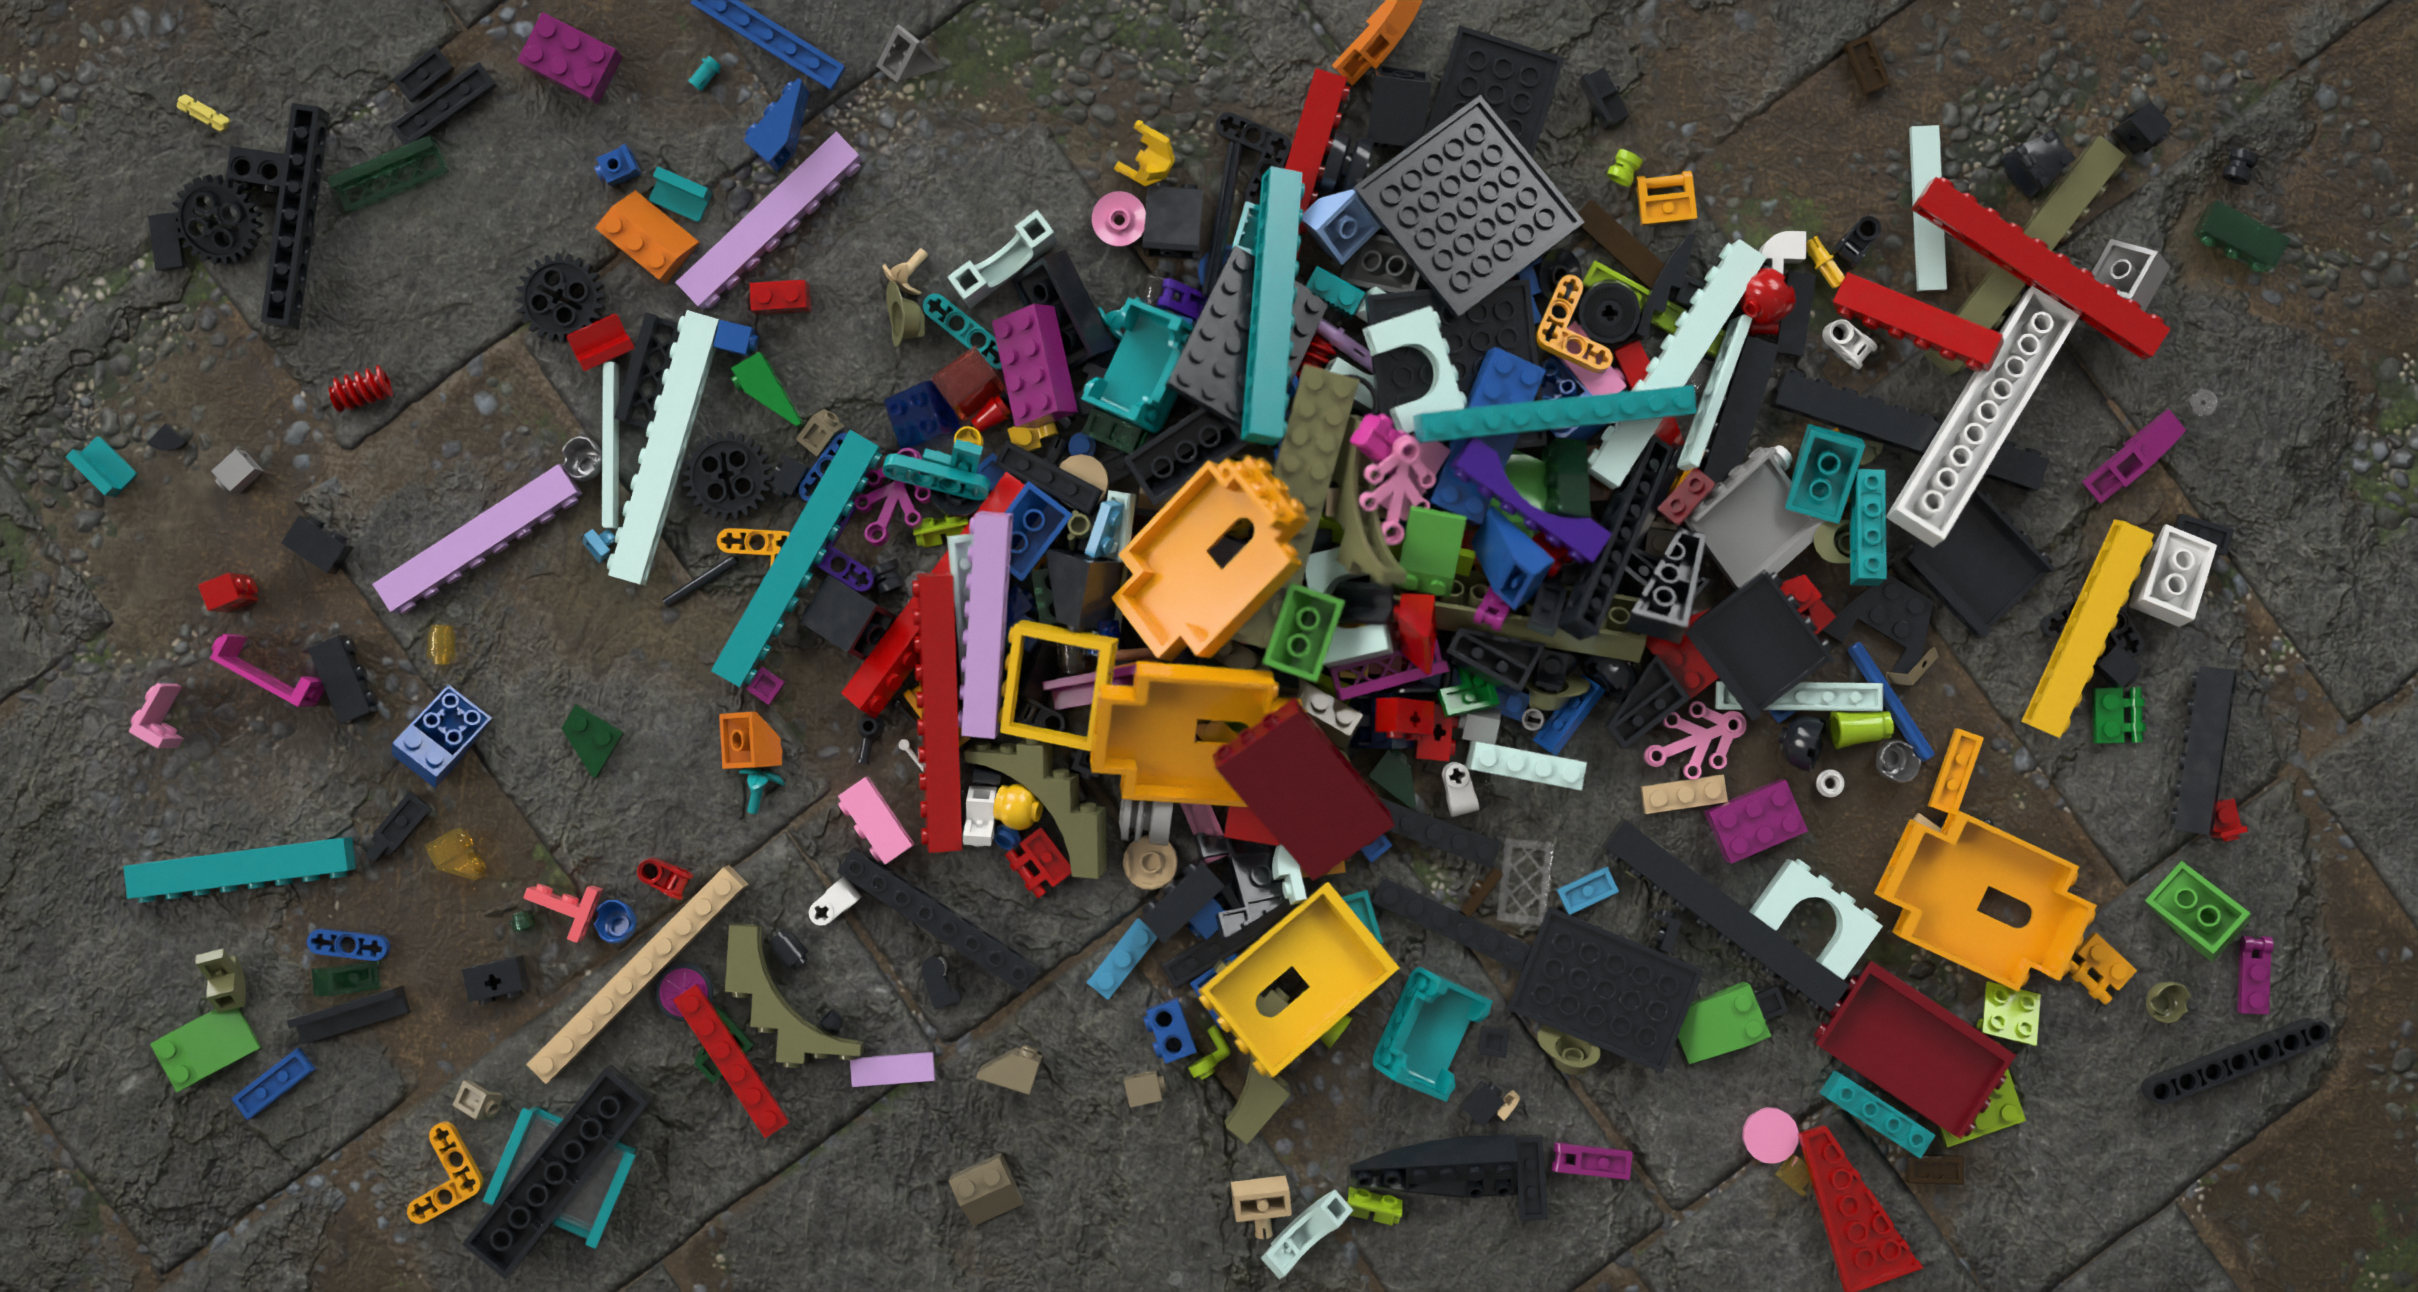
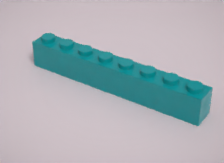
M352 837L132 864L123 866L127 899L138 898V903L156 901L155 895L165 894V899L183 897V892L192 891L193 896L211 894L210 888L220 887V892L238 890L237 885L247 884L248 889L265 887V881L275 880V885L293 883L292 878L302 877L303 882L320 880L319 874L330 873V878L347 876V871L356 869L353 839Z

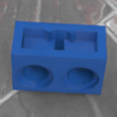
M1178 997L1147 1008V1016L1143 1017L1148 1032L1153 1031L1157 1042H1154L1153 1046L1158 1059L1163 1057L1166 1064L1197 1052ZM1159 1012H1169L1172 1016V1021L1168 1025L1159 1024L1156 1019ZM1169 1038H1178L1182 1043L1181 1048L1177 1051L1169 1050L1166 1046V1041Z

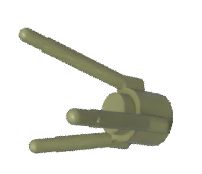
M1077 510L1073 511V516L1068 521L1070 531L1067 536L1069 550H1075V540L1087 538L1092 533L1094 527L1090 520Z

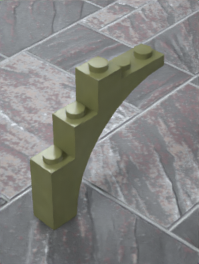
M1349 415L1331 478L1339 484L1338 488L1341 489L1333 519L1342 525L1341 529L1345 531L1336 561L1345 567L1346 572L1353 575H1361L1362 572L1376 577L1375 581L1382 585L1392 586V583L1404 584L1407 573L1397 564L1388 549L1380 525L1378 506L1373 511H1367L1359 504V498L1363 493H1372L1377 488V484H1372L1364 476L1365 469L1368 466L1377 464L1350 441L1356 430L1360 428L1359 425L1365 417ZM1377 470L1371 473V478L1377 476ZM1368 498L1365 505H1369L1372 502V498Z
M1024 738L1017 745L1015 743H1003L998 746L991 745L989 741H977L965 751V762L984 765L1003 772L1023 784L1041 800L1055 819L1064 837L1070 857L1072 877L1099 879L1107 871L1106 807H1099L1096 803L1092 802L1080 804L1079 773H1071L1069 769L1065 768L1053 770L1052 743Z
M742 923L729 925L725 992H733L732 997L749 998V993L753 994L750 1027H758V1032L774 1033L775 1029H778L776 1062H782L783 1067L799 1068L800 1064H804L808 1060V1053H812V1058L824 1059L828 1058V1054L839 1055L841 1060H856V1056H860L863 1053V1041L845 1039L822 1031L802 1018L786 1002L776 988L767 968L762 948V925Z
M1219 959L1213 968L1218 974L1232 961L1228 960L1225 963L1222 959ZM1268 986L1263 994L1260 993L1257 996V1010L1265 1017H1274L1290 1004L1288 1002L1290 997L1279 987L1274 990ZM1251 1055L1245 1086L1237 1104L1224 1121L1226 1128L1246 1145L1291 1095L1288 1088H1286L1289 1083L1279 1074H1276L1274 1077H1268L1266 1074L1263 1077L1253 1066L1255 1060Z

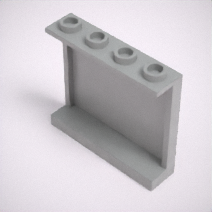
M1759 447L1751 452L1748 456L1749 460L1743 465L1733 468L1728 474L1730 477L1723 483H1717L1716 487L1685 520L1693 532L1706 535L1704 548L1735 590L1763 569L1769 574L1773 571L1777 574L1814 541V534L1817 528L1824 522H1827L1823 519L1785 509L1791 481L1772 456L1777 452L1775 448Z

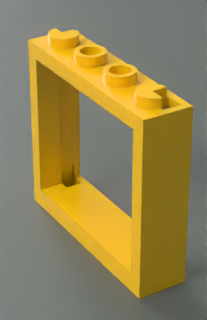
M1027 620L1019 621L1010 629L1008 640L1009 643H1012L1011 653L1007 655L1005 661V670H1008V676L1001 690V696L1005 698L1004 705L1000 708L998 714V723H1001L1000 733L1091 751L1099 684L1112 685L1119 639L1087 632H1075L1067 628ZM1025 636L1100 650L1087 737L1014 722Z

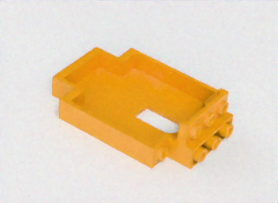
M1247 456L1242 462L1239 461L1237 463L1226 459L1220 464L1208 460L1118 554L1133 575L1111 598L1157 658L1172 662L1189 645L1197 656L1210 659L1303 565L1297 558L1298 551L1288 542L1310 521L1304 514L1306 509L1296 498L1292 499L1287 493L1289 491L1288 486L1271 474L1273 469L1264 459L1260 458L1257 460ZM1243 518L1250 519L1255 527L1252 540L1222 570L1208 551L1239 520Z
M1137 662L1133 687L1099 684L1090 754L1091 772L1121 774L1120 789L1122 799L1248 807L1215 769L1212 755L1221 745L1229 743L1194 741L1197 719L1242 722L1247 724L1249 728H1252L1266 714L1275 712L1293 698L1277 697L1278 683L1274 682L1271 671ZM1296 698V700H1297V701L1301 704V706L1303 707L1302 702H1301V699Z
M1951 808L1940 832L1912 819L1909 820L1874 892L1879 897L1903 908L1892 930L1894 934L2018 992L2021 986L2023 987L2029 979L2030 967L2061 981L2062 976H2065L2070 970L2071 958L2074 952L2083 943V933L2086 927L2093 922L2097 906L2067 892L2069 887H2072L2078 878L2077 870L2079 866L1954 808ZM1988 886L2025 902L2031 909V919L2028 924L2021 928H2014L1977 911Z

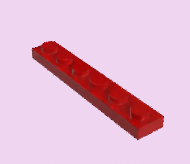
M698 983L674 998L673 1002L764 1138H767L789 1123V1119Z

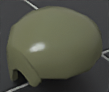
M2165 981L2156 983L2147 993L2146 1010L2158 1022L2165 1024L2177 1022L2183 1014L2188 1012L2186 1003L2191 998V994L2184 985L2176 982Z

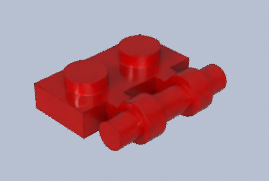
M1042 826L1019 843L1026 853L1019 857L1015 850L1011 849L1005 854V857L1011 863L1009 865L1013 872H1018L1026 883L1024 885L1026 889L1032 891L1037 898L1046 893L1040 884L1046 879L1054 887L1071 874L1069 861ZM1030 859L1040 870V873L1036 876L1025 865Z

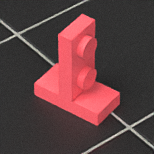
M537 884V887L527 888L523 898L575 918L567 939L578 943L585 938L603 889L594 885L587 887L581 904L578 903V898L568 894H563L562 897L553 894L552 888L542 884Z

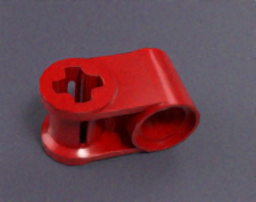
M656 857L644 860L637 868V876L640 881L677 900L683 899V890L688 880L694 876L691 872ZM651 863L657 867L658 874L656 878H651L645 873L647 864Z

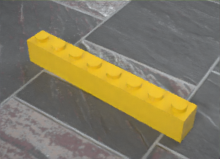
M2114 519L2021 722L2059 738L2062 733L2068 730L2072 711L2082 700L2081 692L2084 685L2093 676V666L2096 659L2105 650L2107 635L2113 631L2117 624L2116 616L2120 607L2124 606L2129 598L2128 590L2132 581H2135L2140 574V564L2143 557L2152 548L2154 534L2125 521Z

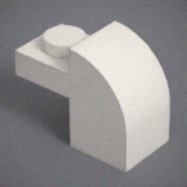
M1806 231L1781 232L1764 243L1759 250L1762 255L1767 257L1764 263H1767V266L1763 268H1771L1783 274L1784 263H1801L1806 259Z
M969 786L966 799V823L963 833V845L991 846L996 828L993 806L997 787Z

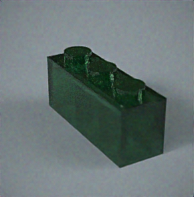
M2218 200L2206 206L2192 233L2199 238V242L2209 247L2216 246L2224 250V255L2231 259H2241L2247 262L2248 267L2257 272H2266L2276 268L2291 239Z
M1555 437L1544 448L1542 460L1546 468L1543 480L1544 487L1547 488L1545 512L1563 518H1590L1587 441Z

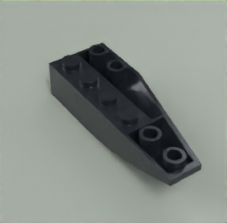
M1514 1134L1433 1140L1381 1153L1350 1165L1351 1187L1458 1198L1517 1195L1518 1158Z

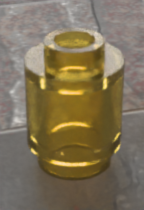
M431 625L430 632H427L426 658L432 659V664L449 665V660H455L456 633L453 632V626Z

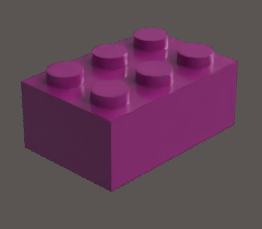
M542 12L517 61L525 69L598 105L623 56L615 48Z
M1784 779L1775 780L1704 811L1725 862L1731 864L1808 831L1789 785Z

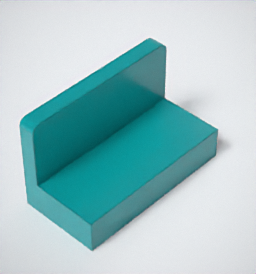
M657 166L653 174L657 182L649 200L695 222H700L713 193L702 185Z
M98 436L83 451L73 449L66 456L105 496L116 498L138 475L106 441Z

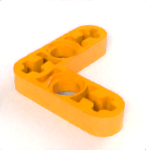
M1566 275L1557 284L1535 334L1536 344L1541 349L1593 373H1603L1612 363L1611 351L1599 343L1566 329L1583 291V283L1580 278L1575 275ZM1570 283L1573 285L1572 290L1574 291L1571 292L1567 300L1562 299L1567 289L1565 286ZM1554 306L1563 307L1566 311V317L1563 319L1554 317L1552 308ZM1552 324L1556 326L1551 336L1554 339L1548 342L1545 340L1546 336L1544 334L1547 333ZM1570 341L1577 342L1580 345L1581 352L1575 355L1571 354L1567 350V343ZM1587 348H1589L1590 351L1587 358L1583 359V355L1586 353ZM1598 354L1602 355L1603 362L1600 365L1595 363L1596 358H1594Z
M728 528L718 534L717 545L723 552L730 554L771 556V567L782 548L778 546V542L783 541L784 536L788 538L790 532ZM730 533H732L733 538L743 539L742 534L746 533L744 540L746 550H741L742 544H732L731 549H728V545L723 543V540L728 538ZM755 535H762L765 539V545L761 550H754L750 545L751 538Z
M443 1121L432 1127L429 1132V1139L451 1180L423 1194L409 1204L407 1215L414 1223L422 1224L474 1196L484 1185L482 1174L458 1130L450 1122ZM440 1129L449 1132L446 1140L444 1138L439 1140L437 1135L440 1133ZM447 1142L449 1143V1145L454 1142L457 1145L448 1149L446 1152L443 1149L448 1146ZM454 1151L461 1153L463 1156V1163L459 1167L452 1165L449 1160L450 1154ZM468 1166L470 1170L466 1171L465 1175L469 1180H475L474 1190L471 1187L465 1188L464 1183L467 1179L464 1173L458 1176L456 1172L462 1171ZM447 1189L452 1193L453 1197L450 1204H443L439 1200L440 1190ZM432 1201L434 1206L426 1210L424 1215L416 1214L415 1210L419 1208L418 1204L422 1207Z

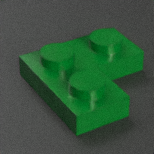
M1458 666L1456 667L1462 684L1443 688L1438 692L1445 718L1497 707L1500 704L1493 685Z

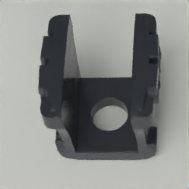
M2053 128L2033 141L2021 143L2012 152L2003 155L2000 161L2004 166V172L2009 180L2013 181L2012 184L2018 191L2020 190L2026 198H2031L2038 193L2039 189L2042 191L2048 187L2056 175L2076 158L2071 151H2068L2059 138L2058 132Z

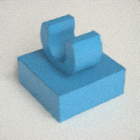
M591 529L584 534L582 543L600 564L609 557L610 549L608 547L615 542V536L610 529L605 530L599 536Z

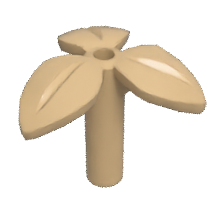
M920 248L907 263L898 264L891 270L888 269L886 263L882 265L886 277L889 281L897 283L901 291L911 295H921L922 292L909 286L907 281L908 277L928 256L926 251Z

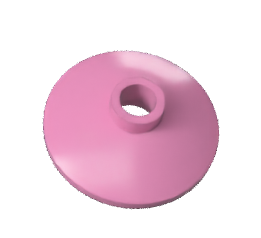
M1122 191L1111 192L1103 196L1093 209V229L1103 242L1111 246L1122 247L1130 245L1137 241L1144 232L1146 211L1141 201L1134 195ZM1122 216L1125 219L1124 224L1116 225L1114 222L1115 218Z

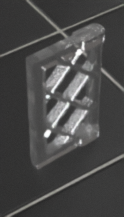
M1505 838L1502 863L1503 877L1500 881L1496 920L1541 925L1547 909L1554 843L1550 841L1539 842ZM1512 847L1522 848L1526 854L1512 864ZM1535 850H1545L1544 865L1542 867L1530 855ZM1529 857L1538 870L1527 879H1524L1515 866ZM1514 869L1523 882L1512 891H1509L1510 870ZM1541 872L1543 874L1541 892L1537 895L1528 884V881ZM1526 884L1535 897L1522 907L1512 894ZM1509 896L1520 908L1514 914L1505 913L1506 901ZM1538 899L1540 902L1538 917L1529 916L1524 909Z

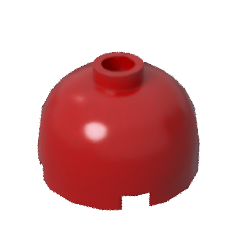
M1761 268L1748 282L1746 291L1739 300V306L1743 314L1751 317L1752 321L1756 324L1771 325L1777 323L1794 309L1796 298L1792 285L1788 288L1787 284L1783 281L1786 277L1782 273L1771 268Z

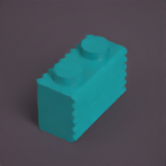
M1319 266L1316 267L1306 285L1316 296L1320 295L1321 299L1325 298V302L1329 301V309L1333 308L1334 311H1338V314L1342 313L1343 317H1348V320L1353 318L1365 295L1364 291Z

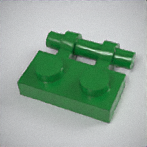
M2130 687V698L2123 699V688H2092L2094 743H2125L2124 732H2131L2132 743L2143 742V731H2146V723H2143L2142 706H2145V698H2142L2141 687ZM2123 707H2131V723H2124Z

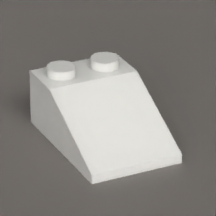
M2167 524L2164 525L2136 581L2129 607L2178 627L2193 621L2217 545Z

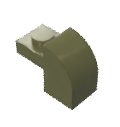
M224 949L196 955V965L208 980L206 998L215 1010L220 1013L244 1007L246 983L243 969L237 956L229 957Z

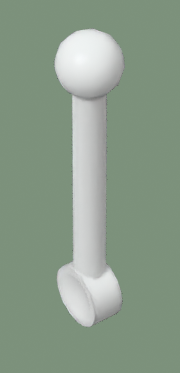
M906 739L901 740L899 748L906 750L923 771V763H919L917 755L910 748V742Z

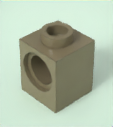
M1157 1070L1124 1077L1130 1108L1162 1101V1093L1167 1092L1164 1076L1158 1077Z

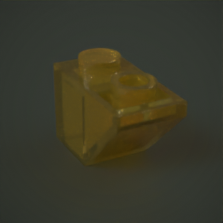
M461 828L453 829L424 845L439 871L472 880L483 879L487 876L484 871L486 865L479 855H475L471 848L473 845L472 839L466 831L462 832Z

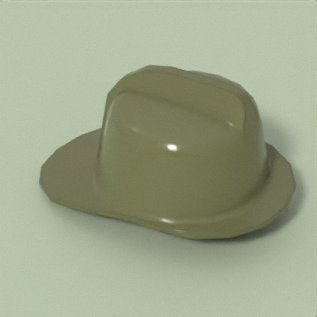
M890 281L886 292L887 307L892 325L893 344L895 347H898L902 340L924 336L925 317L921 307L912 300L902 298L897 284L894 281Z
M1850 519L1840 520L1839 524L1827 521L1817 528L1813 543L1816 552L1821 558L1830 563H1850Z
M1537 674L1530 675L1525 683V687L1529 689L1530 708L1545 711L1559 710L1567 704L1570 696L1581 695L1590 689V683L1587 679L1570 674L1565 677L1561 691L1549 692L1541 689L1539 686H1535L1534 681Z
M1547 1025L1541 1026L1537 1033V1040L1541 1048L1554 1057L1557 1068L1563 1073L1584 1076L1588 1072L1589 1067L1594 1065L1600 1058L1598 1046Z

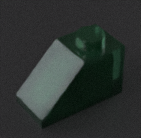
M1396 748L1393 752L1386 749L1367 776L1408 807L1414 809L1416 800L1411 766L1406 763L1408 757Z
M378 961L311 968L314 996H335L381 988Z

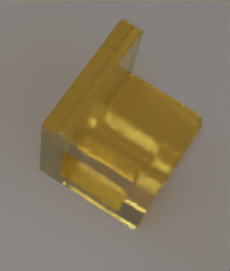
M1792 1154L1775 1175L1804 1197L1806 1192L1803 1188L1811 1178L1807 1164L1795 1154Z

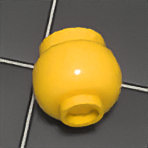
M1023 784L1002 785L999 788L993 806L995 820L1002 821L1006 827L1013 830L1028 829L1034 822L1040 820L1043 812V803Z

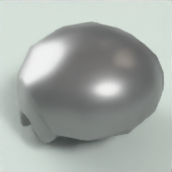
M578 436L570 439L562 448L565 462L562 464L563 468L574 480L584 482L596 478L602 469V450L590 438Z
M1892 740L1886 742L1877 751L1876 767L1883 778L1895 783H1906L1912 781L1918 775L1921 759L1914 754L1913 746L1901 740Z

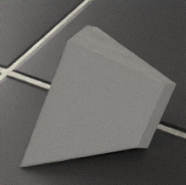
M899 24L895 27L876 65L897 83L901 80L945 68L918 39Z

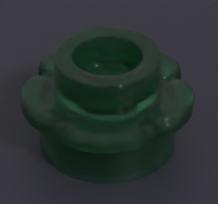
M527 910L512 915L513 920L508 925L512 926L514 933L527 930L535 926L533 919L535 915H529Z

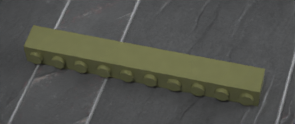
M2101 135L2092 140L2023 227L2024 234L2032 239L2042 240L2048 245L2047 249L2056 253L2053 249L2058 242L2062 244L2073 232L2070 229L2075 221L2080 222L2090 209L2087 205L2092 199L2096 201L2107 188L2104 186L2105 182L2109 177L2114 179L2122 170L2123 165L2120 163L2126 155ZM1994 264L1955 315L1988 329L1992 328L1995 330L2004 320L2005 316L2002 313L2008 306L2012 308L2020 300L2022 295L2019 292L2026 284ZM1931 348L1924 353L1926 358L1948 375L1957 371L1961 373L1966 368L1965 362L1955 359V361L1944 359L1939 355L1940 352Z

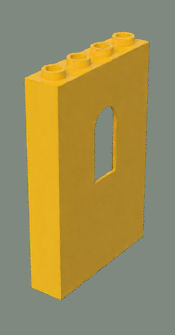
M1326 882L1198 990L1201 997L1198 999L1208 1011L1213 1009L1219 1016L1216 1021L1226 1033L1231 1031L1237 1038L1235 1044L1245 1055L1249 1052L1254 1058L1253 1066L1263 1077L1266 1074L1268 1077H1274L1395 973L1399 966L1330 883ZM1293 966L1308 984L1309 988L1274 1017L1263 1016L1256 1007L1257 996Z

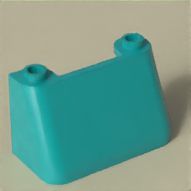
M1128 297L1119 313L1120 323L1126 329L1104 379L1095 377L1088 381L1084 387V394L1081 399L1145 430L1157 433L1163 428L1177 399L1178 393L1167 388L1165 384L1193 326L1183 318Z
M1415 968L1407 980L1373 1055V1066L1398 1083L1447 1102L1450 1094L1455 1089L1454 1075L1448 1070L1470 1020L1479 1023L1487 1018L1493 1001L1425 968Z

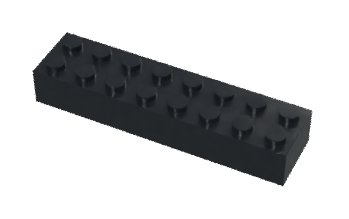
M612 1064L604 1068L462 1245L502 1278L507 1279L511 1276L654 1099Z

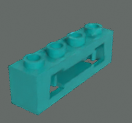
M1857 469L1850 490V585L1879 586L1887 579L1885 470Z
M1835 1070L1819 1092L1920 1159L1935 1137L1933 1133Z

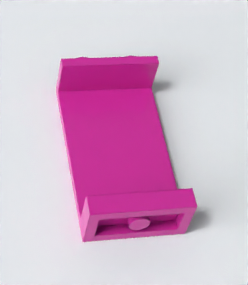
M223 634L222 637L220 636L215 640L210 659L297 707L317 706L325 691L320 677H301L297 686L293 688L237 657L248 637L244 635Z

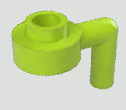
M1217 1025L1209 1028L1207 1032L1218 1050L1199 1059L1188 1067L1193 1078L1198 1076L1201 1080L1207 1078L1215 1072L1213 1067L1231 1054V1049Z

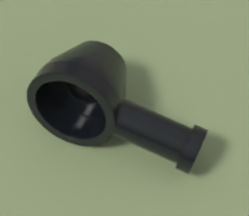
M866 713L857 722V731L862 737L859 756L856 759L857 763L870 764L869 758L873 740L878 739L885 729L884 721L879 715L875 719ZM867 721H871L874 724V728L870 732L864 728Z

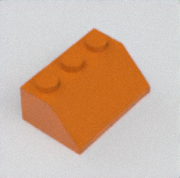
M636 190L613 205L595 227V229L665 285L700 243Z

